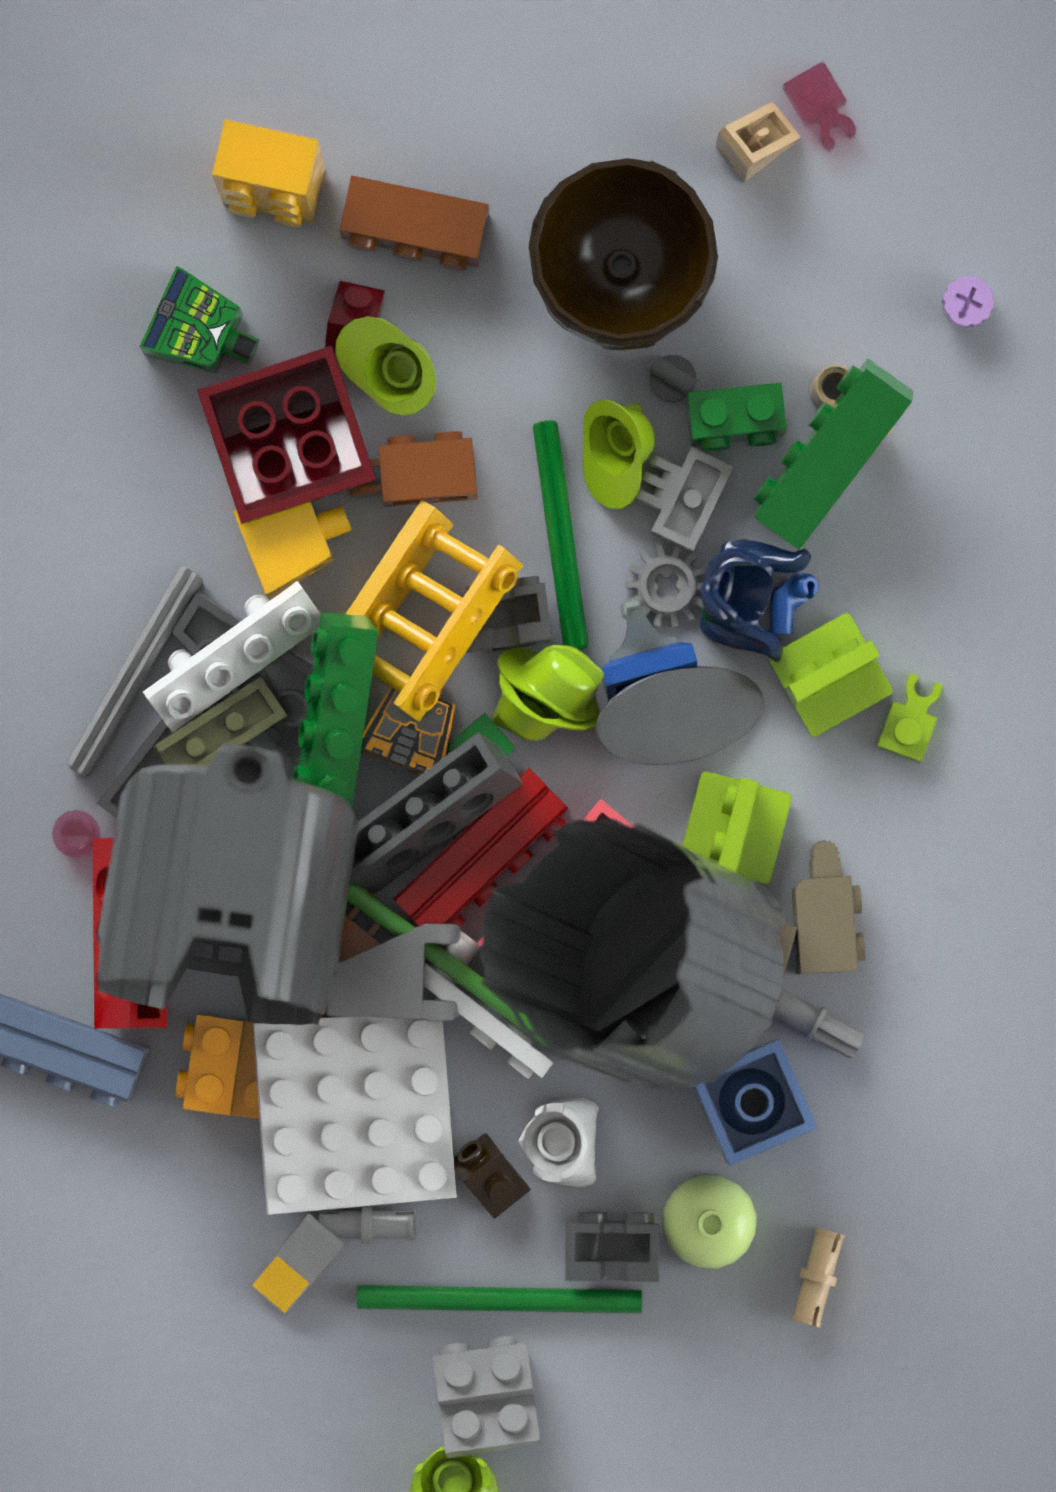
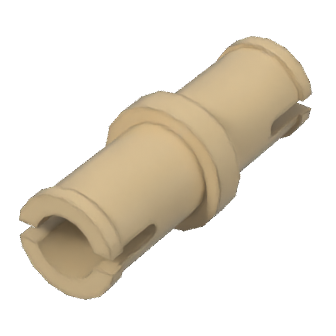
M821 1228L815 1229V1237L806 1269L801 1268L799 1277L803 1278L791 1320L821 1327V1319L830 1286L835 1287L837 1278L833 1277L845 1235Z

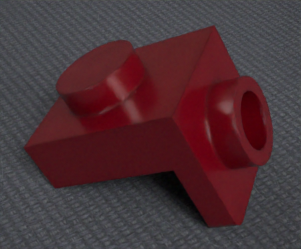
M339 280L327 322L325 347L332 345L335 354L336 340L341 330L354 319L367 316L379 318L384 302L385 290Z

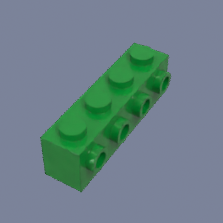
M868 358L860 369L854 365L848 369L836 387L842 393L832 406L826 402L821 405L809 422V426L814 430L804 443L795 440L781 460V463L786 466L776 480L769 476L753 497V500L758 502L753 518L798 550L801 549L912 403L914 391Z
M321 612L319 628L314 629L311 651L314 663L312 674H308L305 684V701L308 705L306 719L301 721L299 727L298 744L299 748H301L299 766L296 765L294 767L292 780L332 792L345 799L353 809L379 630L367 616Z

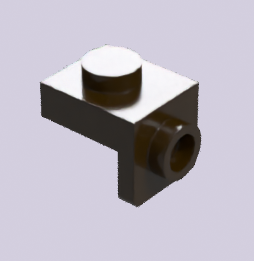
M487 1133L465 1144L458 1155L454 1157V1170L494 1219L531 1190Z

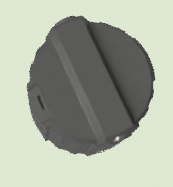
M224 743L209 766L160 765L142 768L128 781L126 789L120 795L97 939L100 942L98 991L105 992L116 998L164 1010L186 969L239 977L248 1023L318 1025L321 1014L325 1012L333 977L337 973L359 821L349 803L342 797L327 790L286 779L279 752ZM191 941L214 945L212 959L189 955ZM220 946L243 949L241 963L218 960Z
M604 818L598 821L576 820L561 828L552 826L559 845L532 869L523 883L491 888L494 895L488 910L485 911L482 923L484 931L482 946H480V959L483 962L486 977L482 984L512 1010L518 1023L528 1036L535 1041L531 1045L532 1047L627 1083L634 1081L650 1088H678L682 1090L693 1088L705 1082L713 1083L717 1081L721 1074L733 1067L752 1048L762 1032L768 1030L772 1023L782 991L784 956L779 932L787 924L786 918L781 912L783 910L782 906L757 881H750L639 823L630 827L618 820ZM518 1012L526 1015L534 1031L526 1027ZM533 1035L539 1036L548 1046L541 1044Z

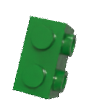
M782 382L687 393L685 402L690 447L702 446V451L705 452L729 449L732 442L748 441L751 447L776 444V438L783 437L786 432Z

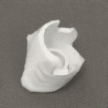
M586 1097L563 1098L542 1105L535 1110V1116L527 1124L518 1141L526 1158L532 1164L533 1174L536 1177L555 1184L578 1188L594 1184L597 1179L595 1174V1136L597 1114L599 1111L597 1102Z

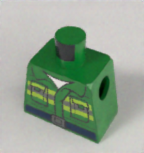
M176 266L139 347L143 354L149 357L217 373L225 355L249 365L260 340L237 329L243 316L238 305L183 268Z

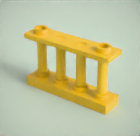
M422 499L346 612V614L367 616L379 630L378 638L385 629H388L426 653L411 677L376 655L372 673L374 677L400 692L393 704L417 722H420L425 713L435 706L439 698V692L503 595L513 588L517 581L518 573L523 567L520 561L500 545L496 547L490 558L450 536L448 533L454 524L438 509ZM438 550L478 574L464 597L459 596L422 574ZM409 591H416L452 613L437 637L396 613Z

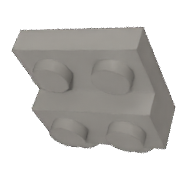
M503 1336L490 1340V1348L471 1350L470 1344L453 1343L444 1346L441 1355L433 1356L446 1458L541 1445L527 1343L518 1344L516 1337Z

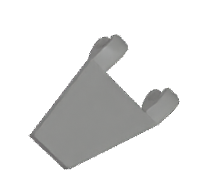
M424 924L339 963L328 997L327 1016L440 1021L456 1019L457 1003L455 1001L424 1000L426 943H458L460 940L459 926L454 924Z

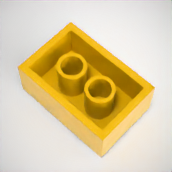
M225 119L212 176L222 203L229 205L228 211L245 217H256L257 212L275 215V222L291 227H301L302 221L314 224L326 171L319 140Z

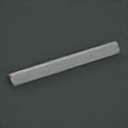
M187 567L179 568L67 762V766L70 769L86 777L90 776L173 634V629L199 589L202 577Z

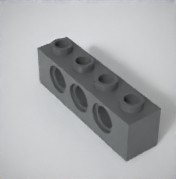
M478 732L362 818L358 825L350 881L376 894L524 783L503 749Z

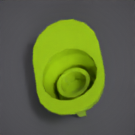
M362 317L354 319L343 327L336 340L335 354L340 368L353 383L389 413L402 416L414 414L429 404L435 393L436 375L431 357L423 345L407 337L396 326L381 318Z
M597 400L588 406L583 419L584 480L589 492L598 503L609 509H622L631 504L639 493L642 479V464L649 458L654 449L655 435L652 425L643 414L641 404L630 403L620 405L611 400Z
M553 645L545 647L540 652H536L531 649L517 647L506 649L499 655L497 664L500 673L520 691L546 704L566 719L576 722H589L596 717L598 703L595 693L604 678V673L586 654L577 648L568 645Z
M500 673L499 685L502 694L492 716L496 726L511 731L521 738L532 742L544 740L558 728L586 731L596 726L597 718L600 714L599 709L596 717L589 722H576L566 719L546 704L517 689Z

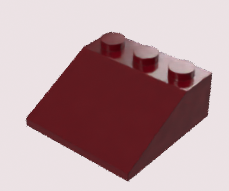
M332 345L197 390L242 525L376 481Z

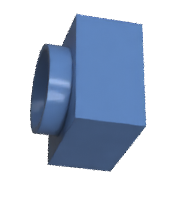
M774 1039L749 1050L733 1067L721 1074L717 1081L713 1083L705 1082L694 1086L724 1159L729 1166L818 1128L779 1039ZM757 1088L765 1096V1106L756 1115H746L740 1106L741 1096L745 1091Z

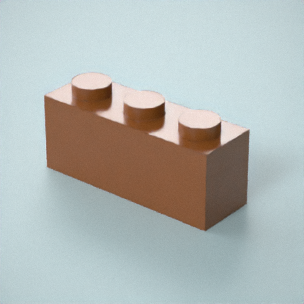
M351 175L339 230L341 238L349 240L348 246L353 249L375 252L376 246L394 250L393 255L400 259L419 262L422 256L440 259L439 265L444 268L466 271L467 265L478 267L489 218V204Z

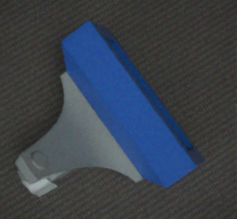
M638 599L629 600L621 605L622 618H625L627 621L626 635L621 647L609 656L610 661L601 669L604 673L603 684L608 700L612 699L626 687L648 676L672 669L698 666L693 645L691 643L678 642V638L664 636L655 630L644 613L645 610L641 601Z

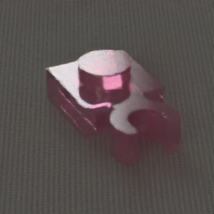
M824 61L783 84L782 89L804 126L808 127L818 121L821 127L820 141L828 151L835 147V142L830 136L832 128L841 127L845 130L849 139L855 137L856 127L854 122L848 116L839 114L837 109L846 105L847 100Z

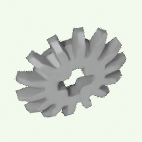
M663 544L656 545L657 557L651 559L645 550L639 555L645 562L644 567L640 568L632 563L629 567L630 571L638 575L637 581H625V588L637 589L638 595L627 600L638 599L645 606L644 613L646 616L650 611L655 613L653 625L656 627H660L663 616H669L672 628L678 627L677 614L682 612L691 621L695 616L690 611L689 606L694 604L703 608L702 600L696 597L697 591H701L702 583L697 582V577L706 573V568L702 566L693 570L690 564L697 555L691 552L683 560L678 557L681 547L675 544L672 555L664 554ZM671 574L675 575L679 579L675 585L680 591L676 597L667 594L660 598L656 594L659 585L655 582L656 577L661 575L664 578H668Z

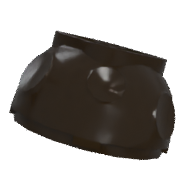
M631 158L591 163L560 181L549 195L544 198L532 222L528 246L533 283L553 320L570 333L608 350H633L654 346L656 342L688 322L702 306L715 279L718 262L713 220L695 190L679 177L677 172L652 160L648 162ZM618 259H625L629 262L630 269L626 273H618L613 269L612 265Z

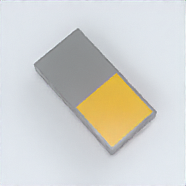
M308 1214L249 1286L286 1316L343 1248L345 1243L313 1216Z

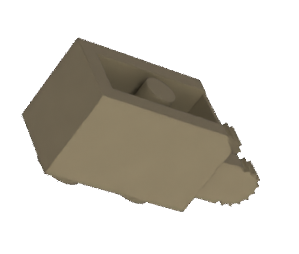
M824 839L812 845L813 848L809 850L811 852L809 855L811 857L809 861L810 878L800 880L792 889L794 927L797 928L795 943L798 974L858 971L857 961H865L863 932L855 933L854 914L862 913L860 885L852 886L851 876H841V862L838 857L840 852H838V847L835 846V843L830 842L831 840L825 841Z

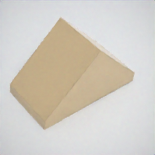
M772 101L724 126L719 131L716 147L743 182H746L794 145L801 136Z

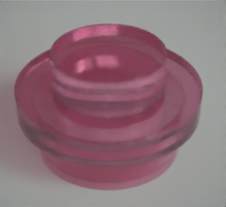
M72 810L62 814L56 820L52 837L55 846L63 854L70 857H83L93 851L92 839H100V828L97 821L90 814L80 810Z

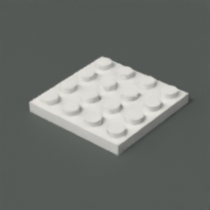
M343 1016L320 1018L318 1025L252 1024L266 1213L268 1215L457 1198L443 1021Z

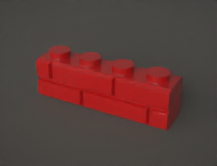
M530 768L520 776L524 783L474 820L393 898L418 926L424 924H454L460 928L466 921L460 914L473 901L481 907L494 895L491 888L499 887L494 881L507 868L513 875L517 873L534 856L528 849L541 836L549 842L555 836L552 826L561 828L568 823L562 817L568 811V807Z

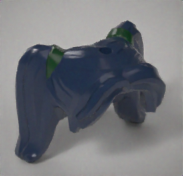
M747 539L732 540L724 543L720 553L715 555L708 563L705 580L701 587L700 593L704 609L699 622L702 632L719 644L764 654L773 661L779 662L782 658L784 647L781 639L760 626L761 618L766 612L773 589V572L796 573L803 571L811 560L809 551L804 548L791 552L770 544Z

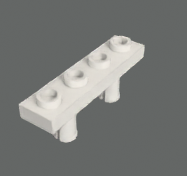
M298 582L270 601L262 594L250 597L244 606L247 618L195 655H192L189 650L180 649L169 657L168 667L171 672L147 688L143 693L172 733L314 632L315 628H319L320 612Z
M461 930L459 942L448 944L445 947L447 952L466 966L480 949V946ZM429 961L427 964L425 963L424 987L437 996L435 1000L455 1001L457 1003V1017L460 1014L474 1025L469 1032L473 1037L490 1050L498 1043L512 1054L507 1063L527 1079L534 1072L543 1078L553 1065V1062L531 1046L534 1041L530 1039V1036L505 1018L502 1022L457 988L459 983Z

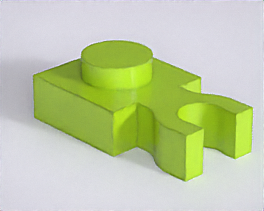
M909 673L904 686L905 705L892 702L876 747L921 763L938 719L926 713L929 706L940 697L944 685L937 682L933 683L930 695L921 697L915 692V684L919 676Z

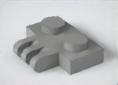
M691 447L682 467L652 454L648 464L664 473L659 478L644 471L641 482L656 490L652 495L643 489H639L635 500L660 511L651 530L652 534L693 553L734 467L694 447Z

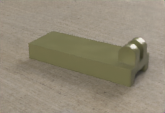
M259 677L154 745L153 748L158 754L157 757L164 765L209 766L224 743L243 746L283 720L287 714L263 678Z

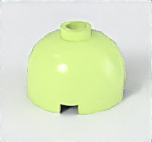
M701 1174L684 1180L671 1193L663 1208L662 1228L669 1247L681 1260L697 1268L718 1269L733 1264L748 1251L756 1234L757 1215L751 1198L738 1183L722 1175Z

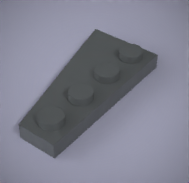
M198 592L172 633L192 655H195L240 623L242 619ZM288 650L230 693L233 695L259 677L263 678L287 714L283 720L265 732L299 766L301 748H299L298 733L301 721L306 719L308 703L305 701V684L308 674H312L313 665Z

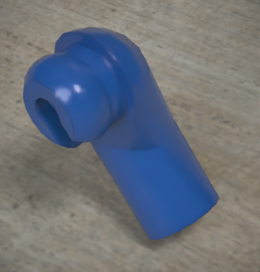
M794 573L772 591L770 632L774 635H794V611L807 600L815 597L819 590V583L812 574Z

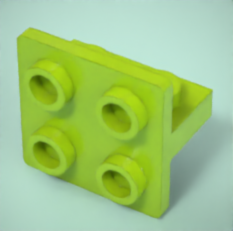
M849 613L838 616L783 647V655L779 662H775L768 657V662L811 737L819 736L893 693L890 683L877 662V659L880 657L879 652L872 640L865 641Z
M704 771L699 779L682 846L749 880L768 884L772 878L792 795L784 791L761 786L755 780L743 777L738 780Z

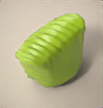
M442 1446L422 1463L416 1465L411 1480L410 1492H498V1486L493 1471L483 1458H479L475 1454L446 1458L445 1448Z

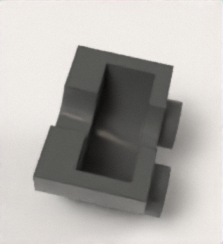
M539 576L517 578L513 588L503 595L466 653L485 649L500 651L536 645L538 641H551L552 633L545 582L539 583Z
M579 1212V1222L565 1223V1281L619 1280L626 1282H660L659 1223H654V1213L631 1212L626 1213V1221H607V1212Z

